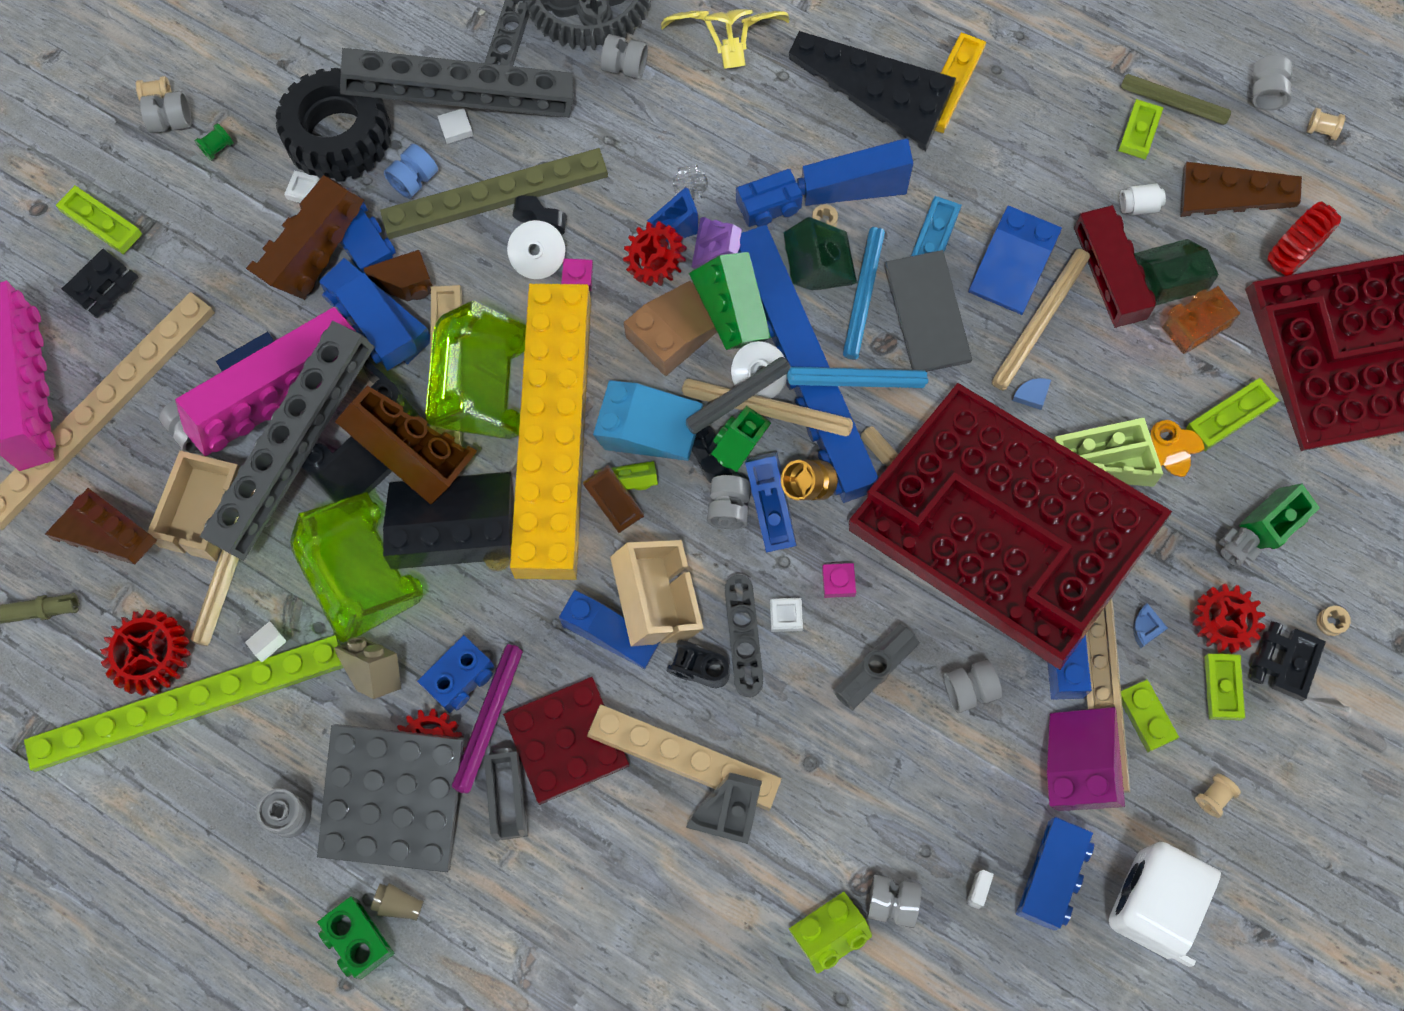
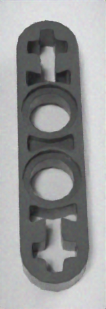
M525 0L504 1L484 63L498 65L497 61H499L500 65H514L529 18ZM519 1H523V2H520L519 5H518V8H517L518 13L515 12V6H514V4H518ZM511 21L519 24L513 30L504 28L505 24ZM502 44L511 46L508 52L501 53L497 51L498 46Z
M737 574L731 576L725 584V601L734 684L740 695L751 698L759 694L763 688L762 661L753 585L748 577ZM737 583H740L742 588H747V590L743 591V605H737L736 592H730ZM737 613L748 614L751 618L750 625L745 628L737 627L733 622V618ZM742 643H749L754 647L755 653L751 658L743 659L738 656L736 652L737 647ZM756 663L757 667L751 666V677L754 680H758V682L753 684V689H747L746 684H740V681L745 680V668L738 669L737 665L750 666Z

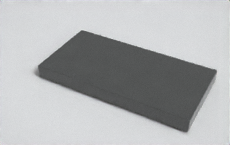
M940 250L886 261L885 267L912 370L928 372L971 363L973 359L944 251Z

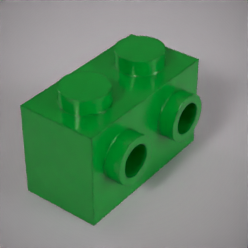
M746 405L737 418L731 416L716 435L713 442L717 446L711 455L717 458L722 466L737 472L764 435L771 422Z
M1302 483L1280 487L1247 516L1239 526L1240 528L1251 530L1258 536L1260 543L1257 547L1259 549H1277L1284 545L1294 532L1304 526L1320 507Z

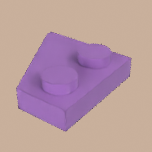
M701 217L691 267L697 269L719 255L738 253L742 229L734 224L723 223L718 220L711 221L706 217Z

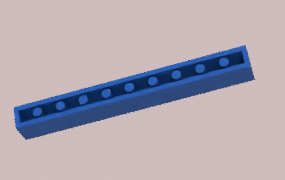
M767 224L741 233L738 253L749 252L770 336L774 345L782 352L790 367L830 368ZM787 378L786 384L789 390L794 389L796 393V405L852 419L838 386L790 385ZM853 419V428L849 436L806 427L810 440L812 442L816 441L820 449L818 451L819 460L829 462L837 473L838 483L834 495H840L843 503L867 495L869 489L878 480V475Z

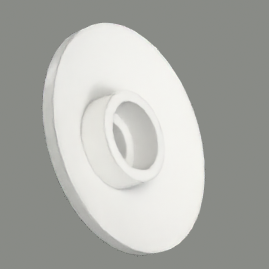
M533 220L521 224L513 231L508 241L507 253L511 265L519 274L530 279H543L553 275L561 267L565 258L566 250L562 235L554 226L544 221ZM533 244H537L540 248L539 254L535 256L530 253V247Z
M763 341L751 342L743 346L737 352L732 362L731 376L734 386L736 387L760 371L762 366L766 367L779 357H784V355L776 346ZM787 374L755 395L773 399L783 390L787 381Z

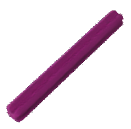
M507 644L503 650L462 756L459 770L452 782V788L457 792L468 794L471 791L523 653L517 645Z

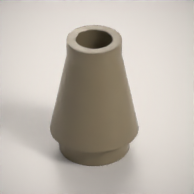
M391 883L388 886L379 884L370 910L378 912L377 916L406 918L417 921L424 901L414 898Z

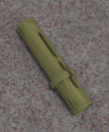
M75 593L55 597L41 595L37 596L34 600L1 604L0 624L34 618L48 620L56 615L77 613L79 608L73 606H79V600Z

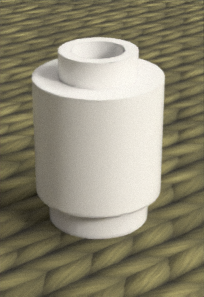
M1157 183L1129 186L1127 190H1121L1119 197L1122 213H1128L1130 216L1158 213L1161 210V206H1164L1166 202L1165 191L1160 189Z

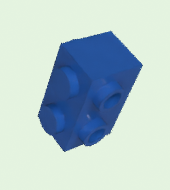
M463 635L417 682L450 714L454 709L457 711L470 699L469 694L477 686L482 687L491 679L492 671L495 667L491 660Z

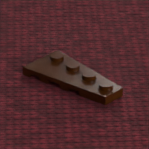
M1186 162L1183 167L1180 217L1191 216L1192 213L1204 212V215H1210L1225 210H1233L1234 213L1245 212L1249 208L1270 210L1297 207L1301 202L1302 176Z
M89 488L76 497L73 504L45 533L53 541H63L77 548L78 546L84 547L90 552L104 553L110 558L134 565L157 541Z

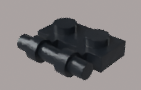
M102 249L61 289L85 310L95 302L88 311L95 318H98L104 311L109 312L114 307L112 303L123 293L127 294L133 288L131 285L139 277L131 269L122 277L121 275L127 268L105 249ZM112 284H114L104 295H102Z
M1272 621L1268 630L1262 634L1260 640L1262 647L1259 656L1254 657L1251 668L1254 670L1250 680L1263 684L1266 674H1270L1275 677L1272 689L1297 700L1304 701L1307 699L1326 641L1298 629L1292 630L1289 638L1280 635L1283 625ZM1275 648L1284 651L1280 664L1271 661Z

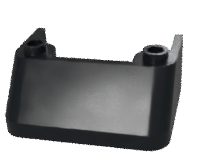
M366 360L363 369L369 380L373 383L371 388L403 406V412L413 417L420 416L422 418L396 385L371 362ZM352 436L333 453L326 446L316 443L300 468V471L338 507L344 509L355 507L392 472Z

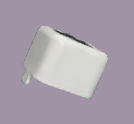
M1157 842L1138 852L1109 916V925L1115 932L1166 959L1173 958L1188 967L1194 966L1196 961L1186 956V953L1191 948L1219 883L1221 871L1168 843Z

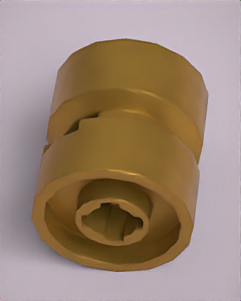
M822 460L791 461L785 466L781 475V487L784 493L794 500H825L833 495L838 483L834 467L829 462Z

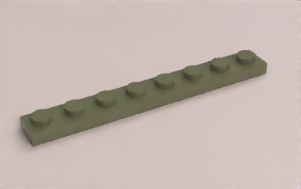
M596 148L384 208L380 212L386 234L389 239H393L512 205L515 202V198L521 195L540 197L607 178L608 172L600 148Z

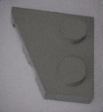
M729 773L689 817L686 828L748 844L762 781Z

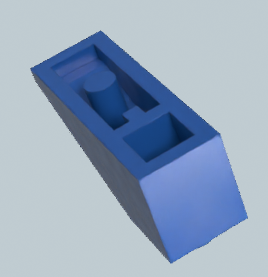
M772 452L747 458L745 465L766 553L797 546L787 495L781 487L782 470L778 453Z
M576 590L572 593L559 616L562 627L643 669H646L660 643L631 647L624 617Z

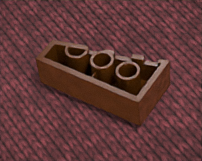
M323 175L299 204L300 212L286 219L282 224L284 231L275 242L269 240L262 248L266 253L257 263L252 260L246 269L268 285L305 300L307 295L313 290L322 270L328 265L338 243L344 238L345 232L353 218L359 213L364 199L338 182Z
M368 385L335 421V423L430 504L452 484L477 453V450L470 446L464 448L455 443V437L444 431L440 434L428 427V421L420 416L413 417L403 412V406Z

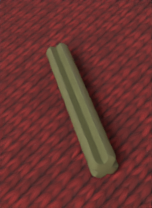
M1126 74L1121 84V88L1223 125L1228 122L1231 116V110L1131 74Z

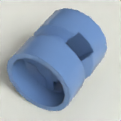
M411 144L400 155L401 161L395 160L384 170V176L390 185L408 199H411L422 188L421 182H428L438 172V166L425 150L416 144Z

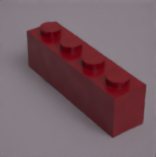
M1113 205L1080 213L1074 230L1082 249L1090 254L1088 265L1114 328L1147 320L1155 308L1156 300L1154 293L1148 290L1143 267L1140 264L1138 265L1135 259L1133 243L1131 240H1127L1122 217L1117 215Z

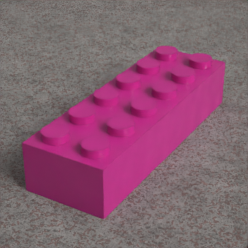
M6 280L0 282V456L18 471L55 461L53 448L56 447V441L51 432L50 422L53 421V415L48 407L47 397L50 396V390L44 372L47 371V365L42 357L41 347L44 346V340L39 332L38 324L41 322V316L35 306H31L25 300L22 292L16 290Z
M335 307L175 399L183 431L205 457L212 452L221 451L229 442L237 437L249 434L255 426L265 420H271L273 413L280 407L288 394L290 385L296 381L304 368L306 359L312 355L320 342L322 333L328 329L332 321L355 331Z

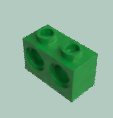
M350 896L317 921L322 929L318 933L319 937L328 949L334 947L340 956L337 964L348 978L352 975L356 979H363L395 954L357 898ZM348 917L351 921V928L347 934L341 936L338 933L337 925L342 918ZM366 944L369 947L370 955L366 962L360 964L356 960V951L361 945Z

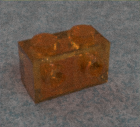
M1217 286L1208 292L1206 289L1198 292L1192 297L1191 302L1185 306L1180 303L1173 307L1167 313L1168 319L1162 328L1180 351L1186 354L1231 327L1240 315V312L1221 288Z

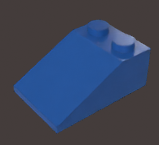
M1008 205L968 292L1023 315L1055 247L1062 227Z

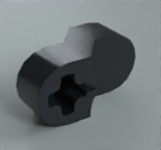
M521 195L515 198L512 216L516 220L524 223L533 220L544 221L554 226L561 235L565 233L567 215L563 211L544 208L536 196Z
M707 426L696 433L692 453L707 481L711 483L712 479L716 476L732 475V469L722 466L717 458L708 455L712 454L717 444L713 442L716 434L710 426Z

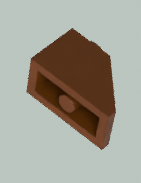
M420 250L363 268L368 278L385 293L407 302L421 300L427 297L428 294H431V287L433 285Z

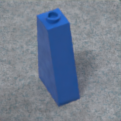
M909 139L897 140L803 166L802 178H797V184L802 195H804L805 206L907 194L913 168Z

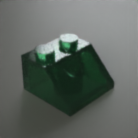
M807 217L783 232L785 250L790 266V277L794 285L814 291L850 286L857 283L847 231Z
M1189 239L1134 253L1138 265L1140 264L1144 269L1148 290L1154 293L1155 306L1207 292L1219 275L1208 249Z

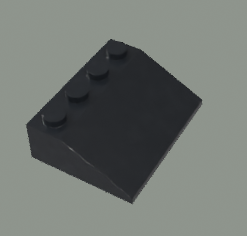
M511 472L458 476L432 504L428 503L404 481L389 482L383 524V556L391 570L511 559L513 531Z

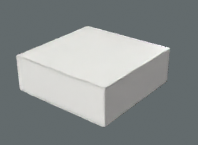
M464 108L438 116L446 144L473 136Z
M294 170L284 194L286 199L301 203L320 178Z
M801 598L770 599L771 632L803 631Z
M269 621L245 643L253 654L263 662L285 644L286 640Z
M981 870L975 874L966 902L968 903L967 905L977 909L984 906L993 879V873Z

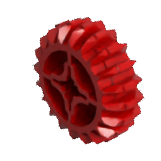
M1323 201L1317 202L1278 240V243L1269 252L1267 261L1278 273L1281 272L1285 276L1292 275L1323 245L1339 226L1342 217L1332 206L1325 204Z
M146 609L143 616L138 611H133L131 621L126 617H121L123 625L120 628L111 626L114 632L113 637H104L109 647L100 649L101 654L107 657L101 661L102 666L108 669L105 673L107 678L114 680L113 683L116 687L120 689L124 687V691L133 694L136 691L141 696H146L148 690L154 694H159L160 684L165 688H171L169 681L171 677L181 679L180 674L177 672L178 668H188L187 663L182 661V658L191 655L190 651L184 648L190 643L189 638L183 636L186 632L181 625H177L178 621L175 618H167V615L161 611L155 614L152 610ZM149 631L144 637L135 638L141 633ZM167 645L166 656H165V658H163L162 653H163V650H164L165 646ZM141 646L145 650L148 649V653L151 654L154 658L151 659L147 655H142L143 651H141L138 647ZM127 647H128V648H129V654H128L127 658L125 659V653H126V650H127ZM157 667L147 674L138 675L139 672L143 673L147 668Z

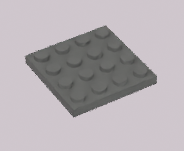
M342 724L331 725L317 858L448 872L451 867L458 792L452 788V782L459 770L463 755L464 738Z

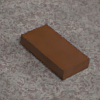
M609 465L583 482L587 491L618 533L644 517L643 511Z

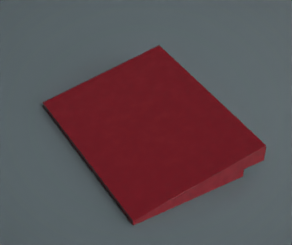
M1404 255L1255 281L1245 289L1301 451L1404 432Z
M957 383L869 489L867 499L849 519V531L1061 670L1170 517L1172 511Z

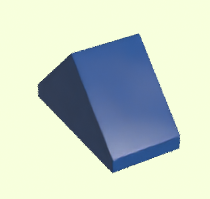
M684 188L647 221L655 227L658 221L662 222L665 226L670 225L683 238L696 235L698 233V212L689 189Z

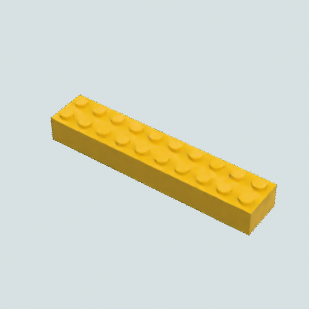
M529 284L510 569L515 579L577 580L591 297L588 284Z

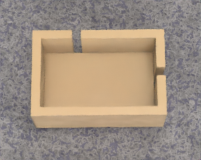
M180 450L147 531L157 540L155 544L160 548L184 554L187 551L192 556L217 562L221 548L199 536L204 530L206 521L212 517L220 504L223 494L230 488L238 475L240 466Z
M682 540L627 542L610 556L631 647L654 645L660 641L661 644L677 643L678 640L687 641L704 629L690 572L683 573L673 582L669 583V580L688 567Z

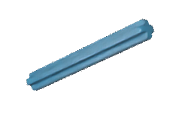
M871 227L869 230L843 356L847 359L856 360L859 358L885 234L882 228Z
M791 367L787 371L788 383L790 385L924 388L928 384L927 372L924 370Z

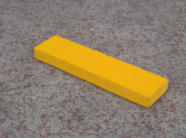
M962 32L960 33L941 74L955 77L956 82L935 131L944 133L985 49L986 41Z

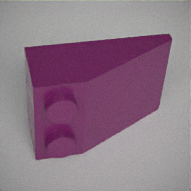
M1115 707L1050 713L1047 761L1050 807L1057 811L1125 807L1117 711Z

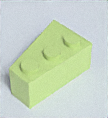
M1145 418L1059 435L1053 439L1128 485L1154 487L1163 475Z

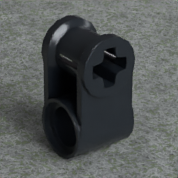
M677 641L676 647L678 649L672 665L667 667L666 671L680 679L694 681L716 689L727 684L730 678L728 661L723 655L701 648L688 641ZM712 665H720L724 669L722 674L717 677H711L706 672Z

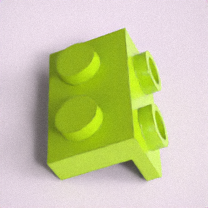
M842 892L788 928L817 974L835 966L839 959L853 950L860 949L872 937L865 918L845 892Z

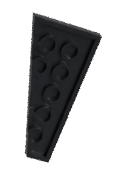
M802 31L798 32L789 51V59L813 76H820L829 83V87L835 91L840 90L848 95L849 100L882 123H889L898 129L897 133L905 138L907 136L918 143L919 148L926 152L954 89L955 77Z

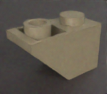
M353 637L348 639L346 644L335 647L336 654L356 691L376 699L401 689L397 653L384 648L382 645L373 643L365 637Z

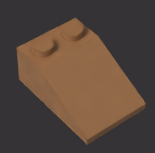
M691 281L644 304L624 321L626 338L665 377L717 333L695 285Z

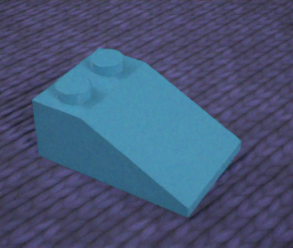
M609 380L593 436L604 450L689 461L696 434L690 432L685 422L687 418L701 410L704 405L700 402L638 383Z

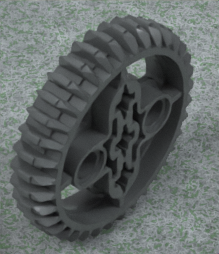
M525 0L530 19L535 23L537 30L541 29L544 37L550 36L552 42L559 40L562 47L569 43L572 50L576 45H580L583 51L586 46H591L593 50H595L596 45L603 47L608 34L626 38V33L633 35L635 27L640 28L642 20H646L647 11H649L651 6V0H633L623 13L610 20V6L621 4L625 0ZM548 11H552L554 15L561 18L578 14L583 25L566 23L554 17Z

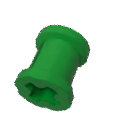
M218 123L202 139L197 138L194 140L202 153L211 161L215 159L214 155L224 147L234 144L228 133Z

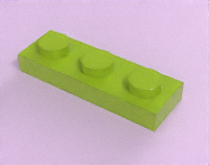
M76 185L55 205L64 215L123 255L142 235L139 228Z
M1258 378L1189 423L1186 429L1194 431L1199 435L1205 447L1204 451H1207L1274 407L1280 400L1263 380Z

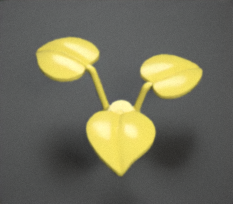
M737 9L727 13L719 12L710 15L709 11L675 13L663 19L661 29L663 30L667 25L679 19L695 18L704 20L717 46L718 54H722L723 67L727 69L746 65L744 49H747L746 38L749 26L762 19H779L789 23V14L784 11H772L742 19L741 43L739 42V37L733 38L731 25L739 17L753 14L752 10ZM713 20L726 23L728 39L722 40L723 46L711 23Z

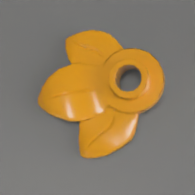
M1171 420L1159 421L1151 430L1150 436L1160 465L1164 466L1168 472L1175 476L1185 477L1191 466L1190 454L1200 453L1205 449L1202 439L1194 431L1183 430L1177 423ZM1163 432H1168L1171 434L1172 438L1170 440H1164L1161 438L1160 434Z

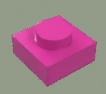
M564 258L561 284H588L589 291H591L593 260Z
M854 563L822 565L824 598L856 596Z

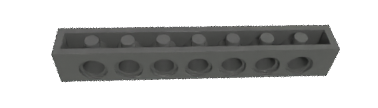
M342 48L340 94L569 118L573 102V73Z
M332 321L328 329L322 333L317 347L312 355L306 359L301 373L296 381L290 385L288 394L280 407L273 413L271 421L263 434L256 440L254 449L246 462L240 466L238 475L230 488L223 494L221 502L212 517L206 521L204 530L199 537L243 561L246 559L374 349V346L363 335L335 321Z

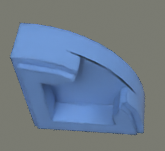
M1037 378L1025 382L1018 388L1012 401L1041 410L1051 380Z
M1148 603L1138 612L1133 625L1134 636L1140 648L1168 629Z

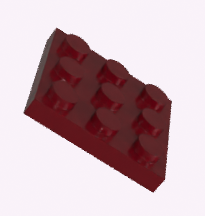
M593 676L503 714L539 805L630 767L623 751L587 737L600 704L604 705Z

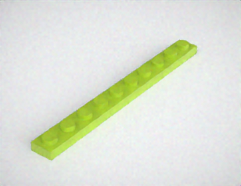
M334 635L268 657L263 662L259 660L24 739L29 768L31 771L37 772L342 669L344 667L335 651V647L340 646L339 638Z

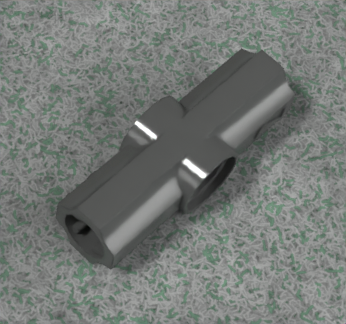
M899 624L874 650L868 652L864 660L833 690L838 700L853 711L920 644L915 634L907 627ZM879 661L883 664L885 671L874 673L869 669L868 663Z

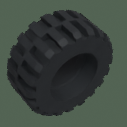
M331 68V71H324V69L315 70L316 74L310 76L308 73L300 77V82L297 84L293 82L288 87L289 93L282 95L279 101L281 106H278L276 109V129L289 158H291L293 164L298 169L303 170L304 173L309 175H317L320 179L325 175L329 178H334L336 182L345 181L347 177L352 176V179L360 177V173L364 170L368 172L374 168L373 163L375 161H381L385 155L383 149L387 150L391 141L389 138L392 134L390 119L382 98L340 94L341 68ZM347 113L357 117L354 124L340 135L334 137L312 135L315 126L327 116Z

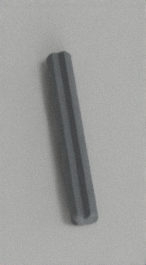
M779 357L687 418L685 422L687 428L692 434L698 433L787 374V371L791 368L790 364L784 357Z

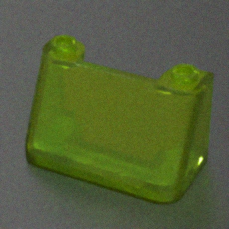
M474 300L443 314L438 319L434 327L426 405V421H428V424L440 429L502 439H512L519 436L520 413L513 409L507 410L511 359L516 358L525 351V324Z
M367 492L299 513L290 539L291 549L335 635L343 643L347 642L350 638L361 636L417 605L424 595L421 582L410 574L401 577L398 569L391 570L383 556V542L376 531L378 520L381 518V512L377 503L372 502Z

